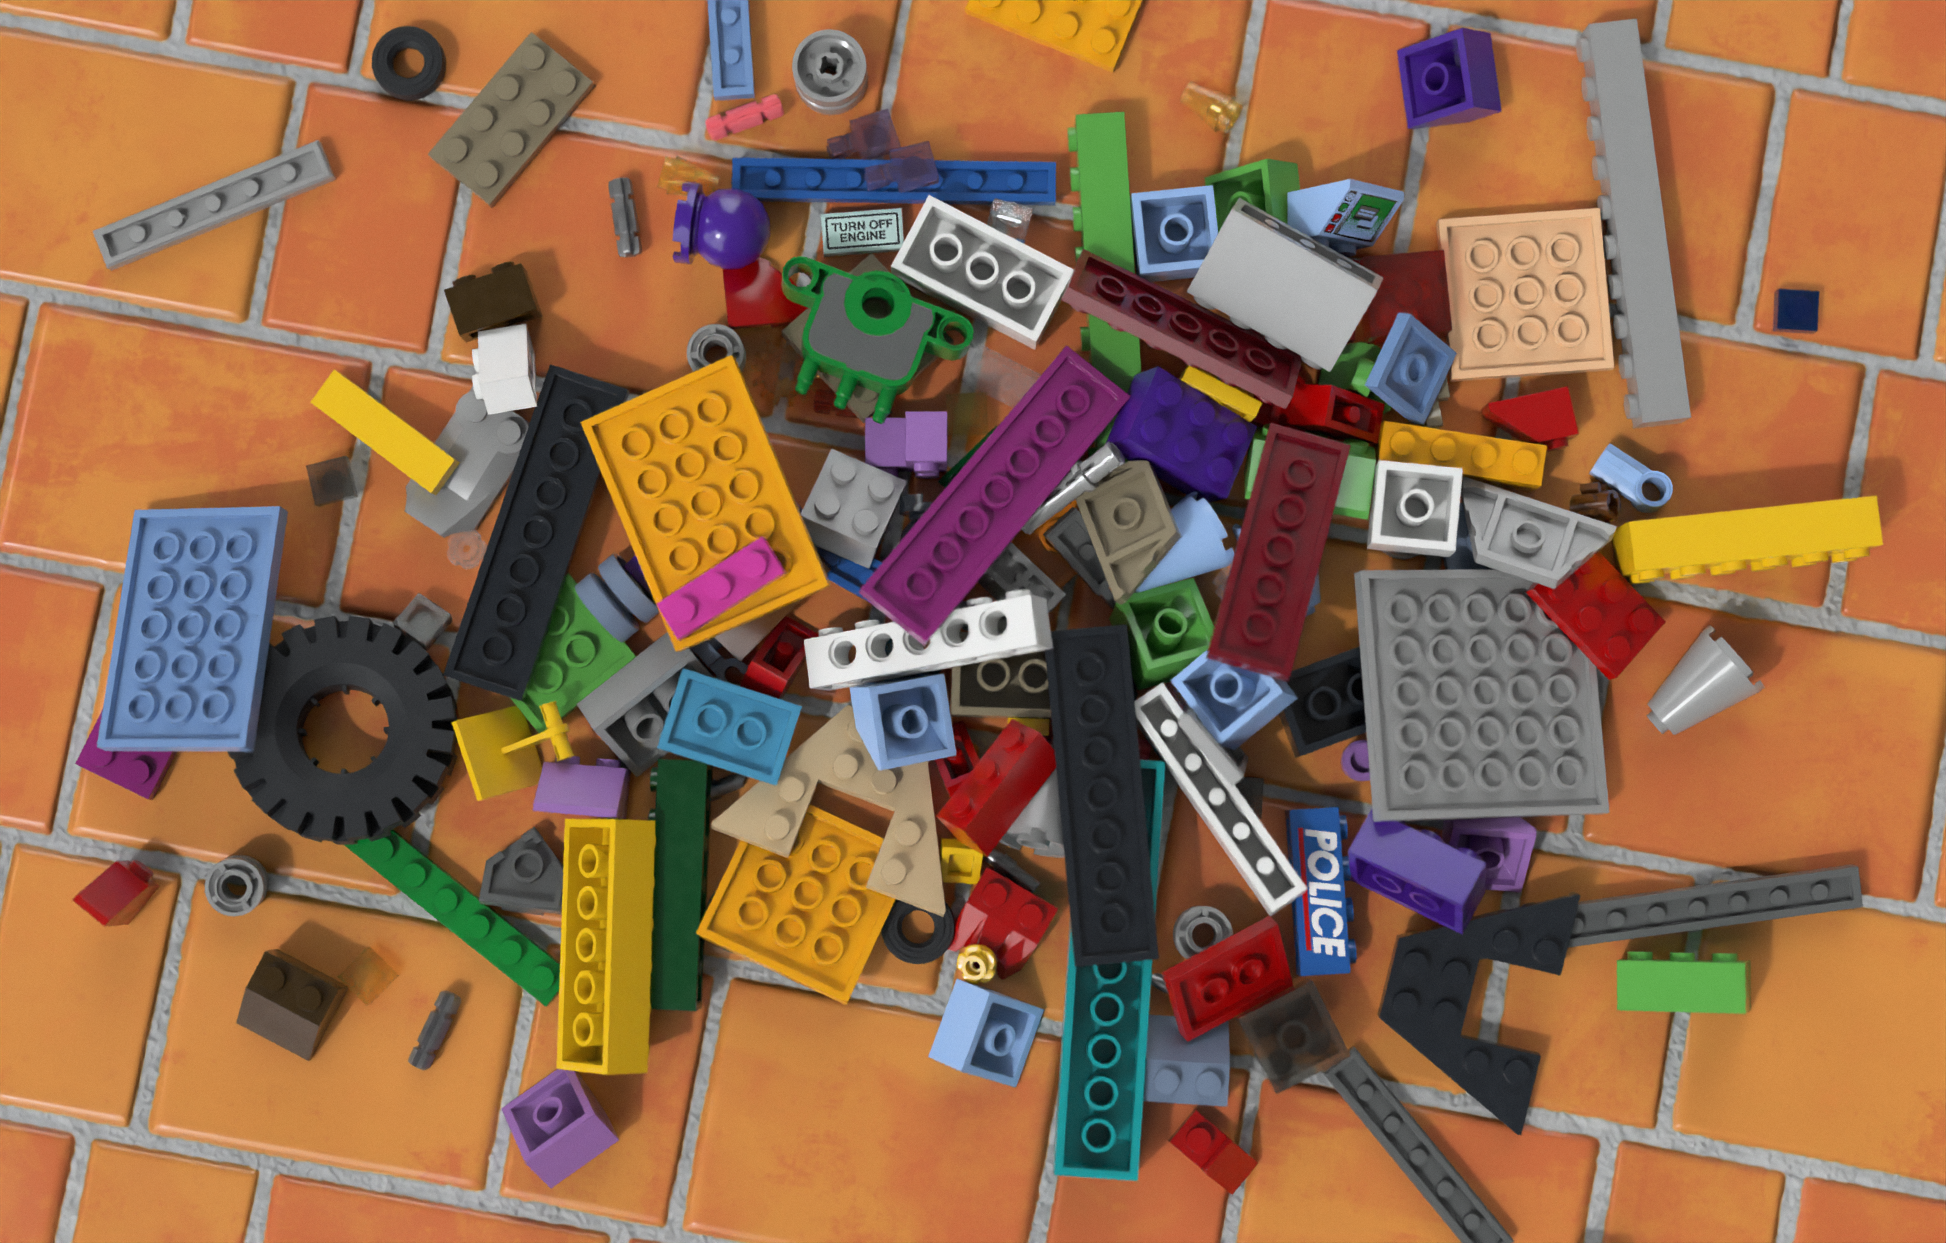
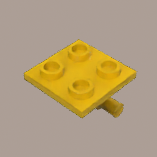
M556 701L539 706L547 730L534 736L531 735L526 717L517 706L452 722L477 801L538 785L542 765L535 746L551 739L557 762L574 756L566 734L570 730L568 724H563Z

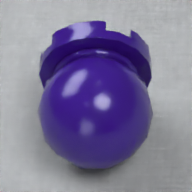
M685 181L682 184V191L688 192L686 201L678 200L673 241L681 242L680 252L674 251V262L691 265L698 254L710 265L722 269H741L755 262L766 250L771 235L770 218L763 204L751 193L737 188L718 189L706 196L703 193L702 183Z

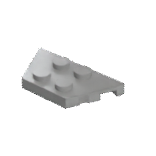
M1465 476L1461 484V499L1475 563L1553 589L1558 587L1610 542L1617 527Z

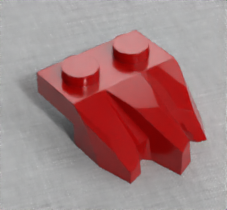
M986 867L955 920L954 937L947 950L957 952L962 947L973 944L987 946L996 956L997 975L1001 980H1004L1022 970L1058 908ZM978 962L973 963L975 968H980Z

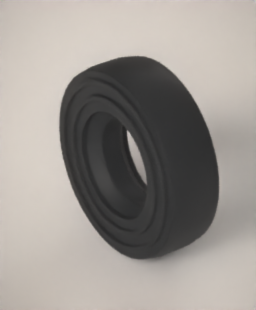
M402 26L388 31L379 39L372 54V70L379 85L391 96L402 100H418L427 97L439 87L445 75L446 59L442 47L430 33L417 27ZM405 49H415L424 58L422 71L412 78L401 77L394 70L395 57Z
M896 899L881 930L883 941L888 950L898 959L911 964L929 963L942 956L952 943L955 929L954 916L948 904L945 902L946 911L942 917ZM912 911H924L933 919V935L923 943L909 941L902 932L903 919Z

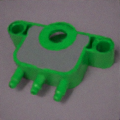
M803 256L793 257L783 267L781 282L783 294L792 302L811 309L802 336L801 350L804 362L797 377L798 382L795 387V391L799 394L805 395L808 393L817 371L841 379L834 401V406L839 409L846 408L848 401L852 398L856 385L879 393L872 419L876 423L883 424L887 415L890 414L896 396L907 391L912 385L925 352L954 361L964 357L970 349L974 331L968 319L911 297L910 291L904 282L890 272L875 270L855 276ZM795 273H804L811 279V282L807 286L797 287L790 282L789 278ZM881 299L890 306L892 312L885 318L875 319L868 316L862 306L868 300ZM950 330L958 331L964 337V342L960 345H951L946 342L943 334Z

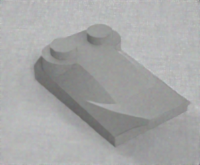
M472 386L470 391L459 399L456 405V412L435 442L437 446L460 462L437 495L431 494L411 479L405 487L407 499L404 511L444 538L459 532L475 533L509 483L530 423L513 411L488 415L484 399H476Z

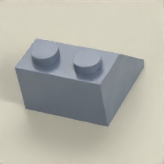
M1149 1014L1143 1101L1227 1107L1230 1070L1229 1020L1187 1042L1179 1033L1175 1016Z

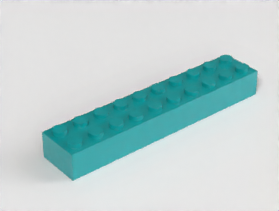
M1140 760L1154 911L1156 912L1165 761ZM1070 919L1053 1173L1058 1176L1138 1181L1152 960L1075 967Z

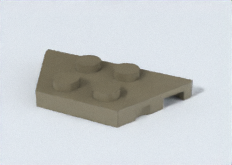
M1128 461L1118 466L1098 482V488L1092 492L1085 491L1076 498L1114 600L1119 605L1125 603L1181 537L1155 469L1149 461Z

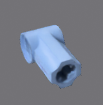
M1611 443L1607 445L1589 472L1591 476L1602 483H1607L1608 487L1630 500L1632 506L1643 513H1652L1659 510L1671 498L1673 493L1672 482L1666 474L1660 471H1652ZM1652 483L1656 485L1660 491V499L1658 501L1647 500L1642 494V484Z

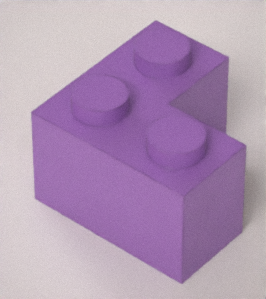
M905 411V418H886L883 424L874 422L872 418H865V463L898 477V472H915V478H939V472H947V412Z

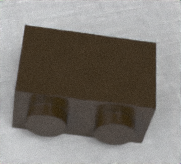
M514 262L498 264L491 268V274L476 278L475 275L458 278L452 282L453 287L444 290L459 336L466 343L478 339V331L519 325L542 317L528 272L521 263L517 265Z

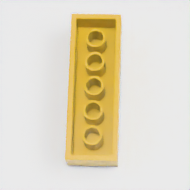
M1877 496L1630 521L1617 527L1612 538L1615 569L1624 578H1629L1631 585L1655 582V579L1665 578L1664 574L1670 573V580L1695 578V575L1705 574L1706 569H1710L1711 576H1721L1747 569L1746 565H1751V572L1773 570L1776 567L1788 565V561H1791L1792 568L1817 565V562L1829 561V556L1832 558V563L1856 561L1857 558L1870 556V549L1883 545Z
M565 819L557 1069L605 1075L648 1073V1057L650 1053L649 1016L651 1013L650 980L652 972L651 947L654 927L652 918L653 890L655 887L654 850L656 846L654 820Z

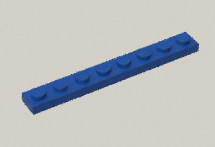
M732 158V188L751 193L762 202L924 204L928 195L946 204L1055 205L1056 162Z

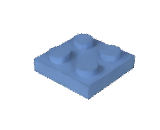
M1398 313L1365 386L1411 423L1424 425L1457 353L1414 316Z

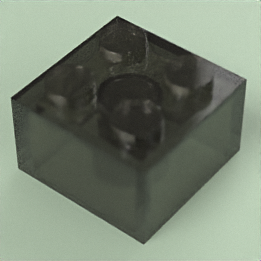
M1305 979L1235 1016L1271 1090L1276 1094L1351 1056L1312 980Z

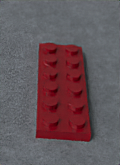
M1085 249L1082 250L1061 300L1069 303L1073 309L1080 313H1089L1106 321L1110 327L1117 331L1128 332L1144 340L1146 344L1154 349L1165 350L1181 358L1187 365L1193 368H1202L1218 376L1224 383L1230 386H1239L1255 394L1264 403L1275 404L1286 409L1293 397L1302 362L1299 354L1289 349L1274 347L1264 337L1248 329H1243L1232 321Z
M1270 423L1208 647L1207 659L1288 681L1351 445Z

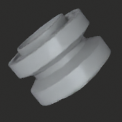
M710 324L698 329L692 335L687 346V359L693 372L711 364L706 361V354L714 346L726 348L727 357L733 355L736 358L741 373L743 372L746 364V351L740 337L734 330L721 324Z
M233 855L225 858L210 870L205 880V895L208 902L216 911L227 916H241L249 913L264 900L269 888V878L265 868L258 860L247 855ZM237 875L244 879L247 886L244 895H235L229 890L227 885L229 876Z
M1194 906L1185 910L1177 918L1173 928L1175 947L1186 959L1233 935L1232 926L1228 918L1221 911L1208 906ZM1200 923L1209 924L1214 932L1212 942L1204 947L1197 946L1192 940V931Z

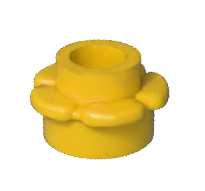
M969 945L965 948V952L959 954L957 967L962 971V977L971 984L987 983L995 975L996 956L987 946ZM978 962L980 968H975L973 963Z

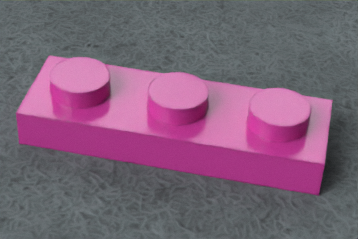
M760 537L656 605L676 638L682 640L786 574V571L766 538Z

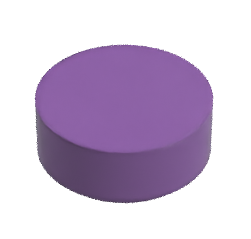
M1366 740L1350 743L1341 754L1340 763L1342 770L1352 780H1370Z

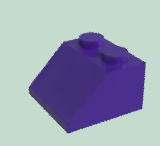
M1460 28L1397 50L1408 129L1468 123L1502 112L1491 33Z

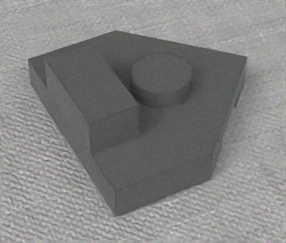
M535 827L521 835L519 840L505 850L499 851L486 860L479 896L480 904L500 906L502 910L542 916H544V912L562 915L563 864L555 856Z

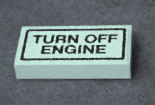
M901 208L821 214L824 257L899 251L904 242Z

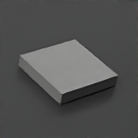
M1187 704L1184 706L1183 713L1180 715L1177 724L1231 786L1235 785L1244 777L1249 757L1240 747L1232 750L1231 748L1220 746L1197 717L1196 712Z

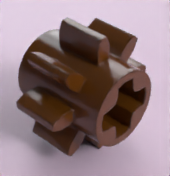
M1592 482L1580 484L1581 494H1574L1571 497V512L1610 524V521L1617 520L1620 517L1621 502L1619 495L1615 490H1608L1607 483Z

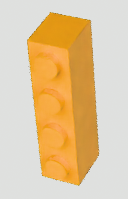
M1384 421L1381 424L1378 443L1375 444L1374 451L1376 464L1379 460L1463 468L1462 481L1465 476L1496 487L1533 492L1542 485L1547 445Z

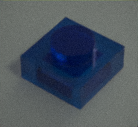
M1776 290L1774 292L1773 331L1814 334L1817 332L1819 291Z

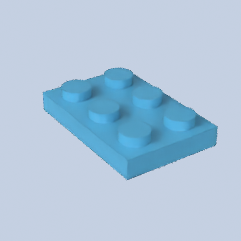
M683 668L657 748L777 786L802 706Z

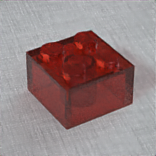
M1444 250L1362 257L1359 262L1361 266L1383 277L1378 291L1361 318L1364 343L1373 345L1384 344L1398 313L1411 314L1438 338L1445 339L1452 331Z

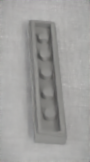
M317 140L94 230L93 234L107 268L112 271L336 180L323 146Z

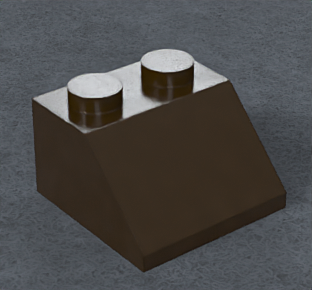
M278 949L267 950L264 952L245 988L236 1023L310 1061L349 986Z

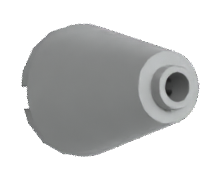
M1711 625L1701 632L1647 703L1652 711L1646 716L1662 734L1669 729L1676 735L1759 693L1765 688L1760 680L1754 685L1748 680L1753 675V671L1722 637L1716 641L1710 637L1715 633V629Z
M1046 739L1054 749L1053 739ZM1056 768L999 841L1000 843L1017 850H1021L1022 845L1033 848L1034 854L1040 856L1064 858Z

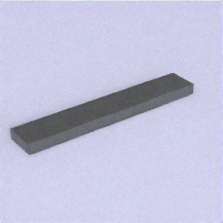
M1354 1046L1321 1072L1461 1243L1514 1242L1512 1237Z

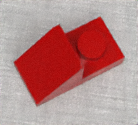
M1196 1109L1190 1113L1168 1140L1201 1168L1206 1175L1232 1195L1258 1164L1253 1157Z

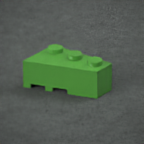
M1627 951V959L1617 960V1010L1746 1014L1751 1010V960H1738V954L1712 953V960H1695V953L1670 952V960L1653 959V952Z

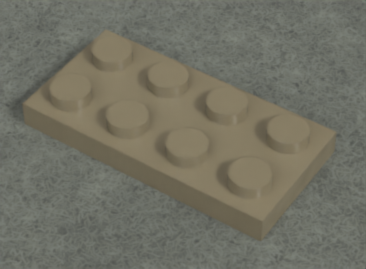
M531 32L428 155L493 208L595 85L587 76Z

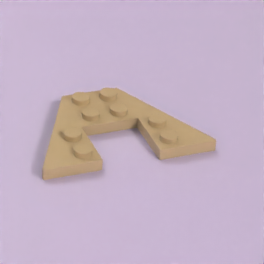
M851 705L844 707L785 758L777 786L759 781L711 824V829L789 858L818 783L894 811L866 888L942 917L945 914L946 908L928 761L878 770L856 729L853 707Z

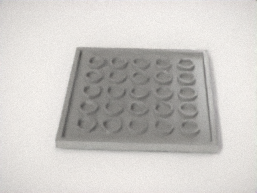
M1496 569L1360 570L1354 573L1373 822L1600 815L1609 813L1596 666L1528 596L1526 591L1534 582Z

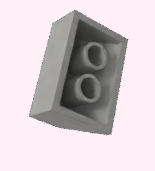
M668 632L577 704L593 730L636 777L668 753V751L658 749L657 745L682 669L715 678L691 648L676 652Z

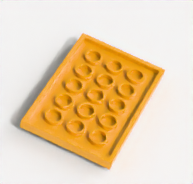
M733 355L581 422L656 604L760 537L766 538L786 571V574L682 640L676 638L659 610L676 652L686 650L831 586L739 365Z

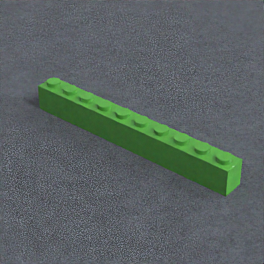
M1124 112L1076 114L1074 127L1067 128L1068 152H1076L1077 167H1070L1071 192L1078 191L1079 207H1072L1074 232L1081 231L1082 247H1075V264L1082 250L1085 249L1135 274ZM1089 313L1086 314L1087 327H1080L1081 351H1089V363L1127 393L1134 376L1141 373L1139 338L1128 332L1117 331L1110 327L1106 321ZM1117 415L1095 440V447L1088 449V458L1105 445Z

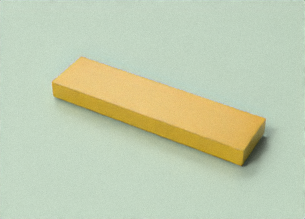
M336 370L332 371L311 400V403L431 494L437 495L460 463Z

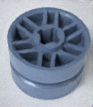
M613 553L598 566L604 581L596 574L589 573L574 588L582 602L598 622L614 638L624 643L639 630L638 622L633 614L641 621L648 623L659 613L653 596L624 567L627 562L617 553Z

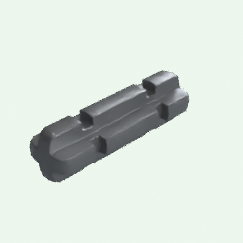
M616 178L609 182L608 187L610 198L615 201V203H611L615 235L620 236V240L616 241L618 254L624 258L635 257L641 254L642 247L640 237H636V233L639 232L635 200L630 199V195H634L633 185L630 178Z
M446 990L439 993L434 1004L436 1009L430 1012L417 1039L419 1045L413 1048L408 1058V1062L414 1067L421 1070H427L431 1067L436 1056L434 1050H439L453 1021L450 1017L452 1014H456L461 1004V998L458 995Z

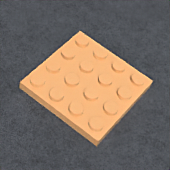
M1600 208L1438 219L1436 229L1446 344L1457 353L1449 369L1450 382L1609 371L1614 368Z

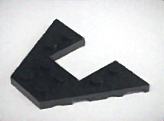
M1576 892L1537 903H1526L1521 907L1509 910L1502 909L1477 915L1476 918L1470 920L1463 935L1444 925L1432 926L1430 929L1419 932L1412 931L1397 935L1377 1014L1378 1017L1517 1135L1522 1134L1541 1055L1535 1051L1462 1035L1461 1031L1480 957L1561 976L1581 896Z

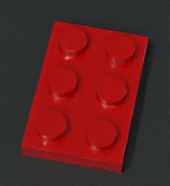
M1599 551L1555 589L1534 582L1526 591L1528 596L1608 680L1617 678L1666 623Z
M1270 916L1162 972L1179 1033L1187 1042L1293 986L1279 926Z

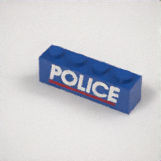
M1339 807L1285 810L1288 862L1307 887L1303 895L1291 902L1296 975L1313 976L1351 973L1350 964L1356 963L1357 952L1355 939H1348L1347 922H1353L1354 911L1352 898H1345L1344 881H1350L1351 879L1349 857L1342 856L1341 840H1347L1348 837L1346 815H1339Z

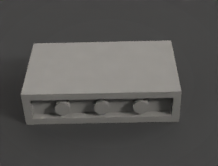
M1239 198L1227 216L1187 292L1193 295L1194 300L1201 306L1211 310L1216 308L1229 315L1230 320L1235 325L1243 329L1252 328L1265 335V339L1274 347L1279 349L1288 348L1299 354L1302 361L1315 369L1324 368L1331 372L1378 291L1383 277Z

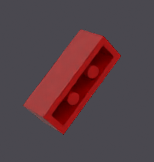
M1011 719L938 813L937 817L962 844L988 857L1055 770L1054 749L1040 732Z

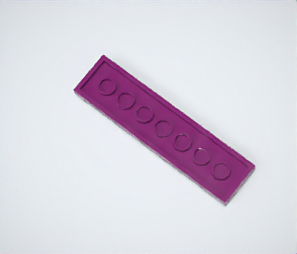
M1066 345L862 586L859 594L925 646L1063 478L1070 472L1073 465L1080 460L1115 418L1131 396Z

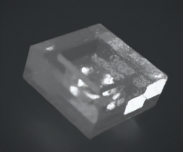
M994 198L987 225L1024 244L1033 209L1021 206L1015 202Z

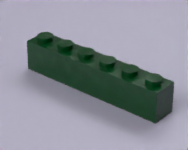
M658 759V767H652L650 790L651 792H656V809L650 808L648 820L655 821L656 836L654 850L655 887L653 890L652 915L654 927L652 931V972L650 980L651 1009L697 1011L702 1008L705 939L700 938L696 932L705 915L707 903L713 766L699 761Z

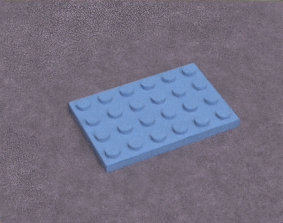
M280 506L134 510L97 742L98 748L104 751H254L288 511Z

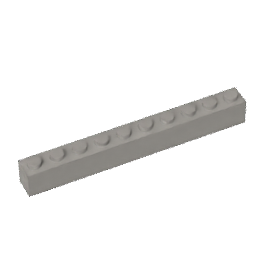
M1637 19L1588 24L1580 35L1581 38H1577L1576 53L1578 61L1584 62L1586 77L1582 78L1581 89L1583 100L1585 102L1589 101L1591 116L1587 118V134L1589 140L1595 142L1596 156L1592 158V172L1594 179L1600 180L1602 195L1598 196L1597 208H1600L1601 220H1605L1607 235L1603 236L1604 257L1606 260L1610 259L1612 275L1608 277V291L1610 298L1616 299L1618 313L1613 318V329L1616 339H1621L1623 354L1619 356V372L1621 378L1627 380L1628 394L1624 396L1625 415L1627 419H1632L1633 429L1680 424L1691 418L1638 23Z

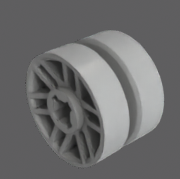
M820 30L807 36L797 47L792 61L793 76L797 92L801 100L809 108L821 114L837 115L851 110L861 101L867 89L868 73L864 52L853 37L838 30ZM828 69L830 72H836L837 74L832 76V74L824 73V71Z

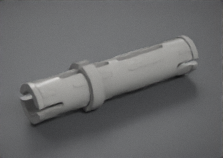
M1108 441L1084 462L1077 461L1071 468V472L1063 478L1021 530L1031 535L1035 529L1060 512L1085 491L1092 492L1098 488V482L1125 463L1124 456L1117 446Z

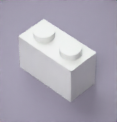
M527 324L478 331V348L472 349V358L475 371L479 374L473 375L472 381L476 399H484L488 415L537 407L535 353Z

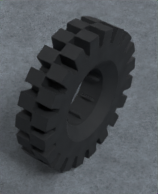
M335 616L314 619L315 626L304 629L299 624L281 633L284 640L273 647L269 643L254 751H228V754L234 760L236 765L234 772L242 788L252 797L251 800L266 815L287 830H292L304 838L321 843L323 840L332 841L336 845L357 844V840L369 839L373 842L390 836V830L400 825L406 828L421 817L419 811L427 803L433 805L444 790L441 784L446 775L451 776L457 759V755L454 752L458 741L452 722L458 720L455 710L457 705L452 689L446 682L445 676H443L438 665L435 664L429 653L415 640L411 641L402 631L386 623L379 626L374 624L370 618L349 616L348 621H338ZM350 690H356L373 696L372 703L376 707L382 703L389 722V727H384V732L388 734V738L380 755L377 758L372 756L370 758L373 761L371 764L352 773H348L346 769H341V774H336L316 767L320 762L315 757L310 760L303 745V736H307V731L303 727L311 709L314 706L319 707L321 699L338 691H343L345 695H349Z

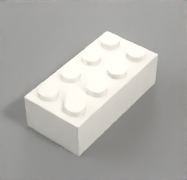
M928 195L891 265L892 274L900 278L904 283L1036 350L1056 312L1073 272L1072 268Z

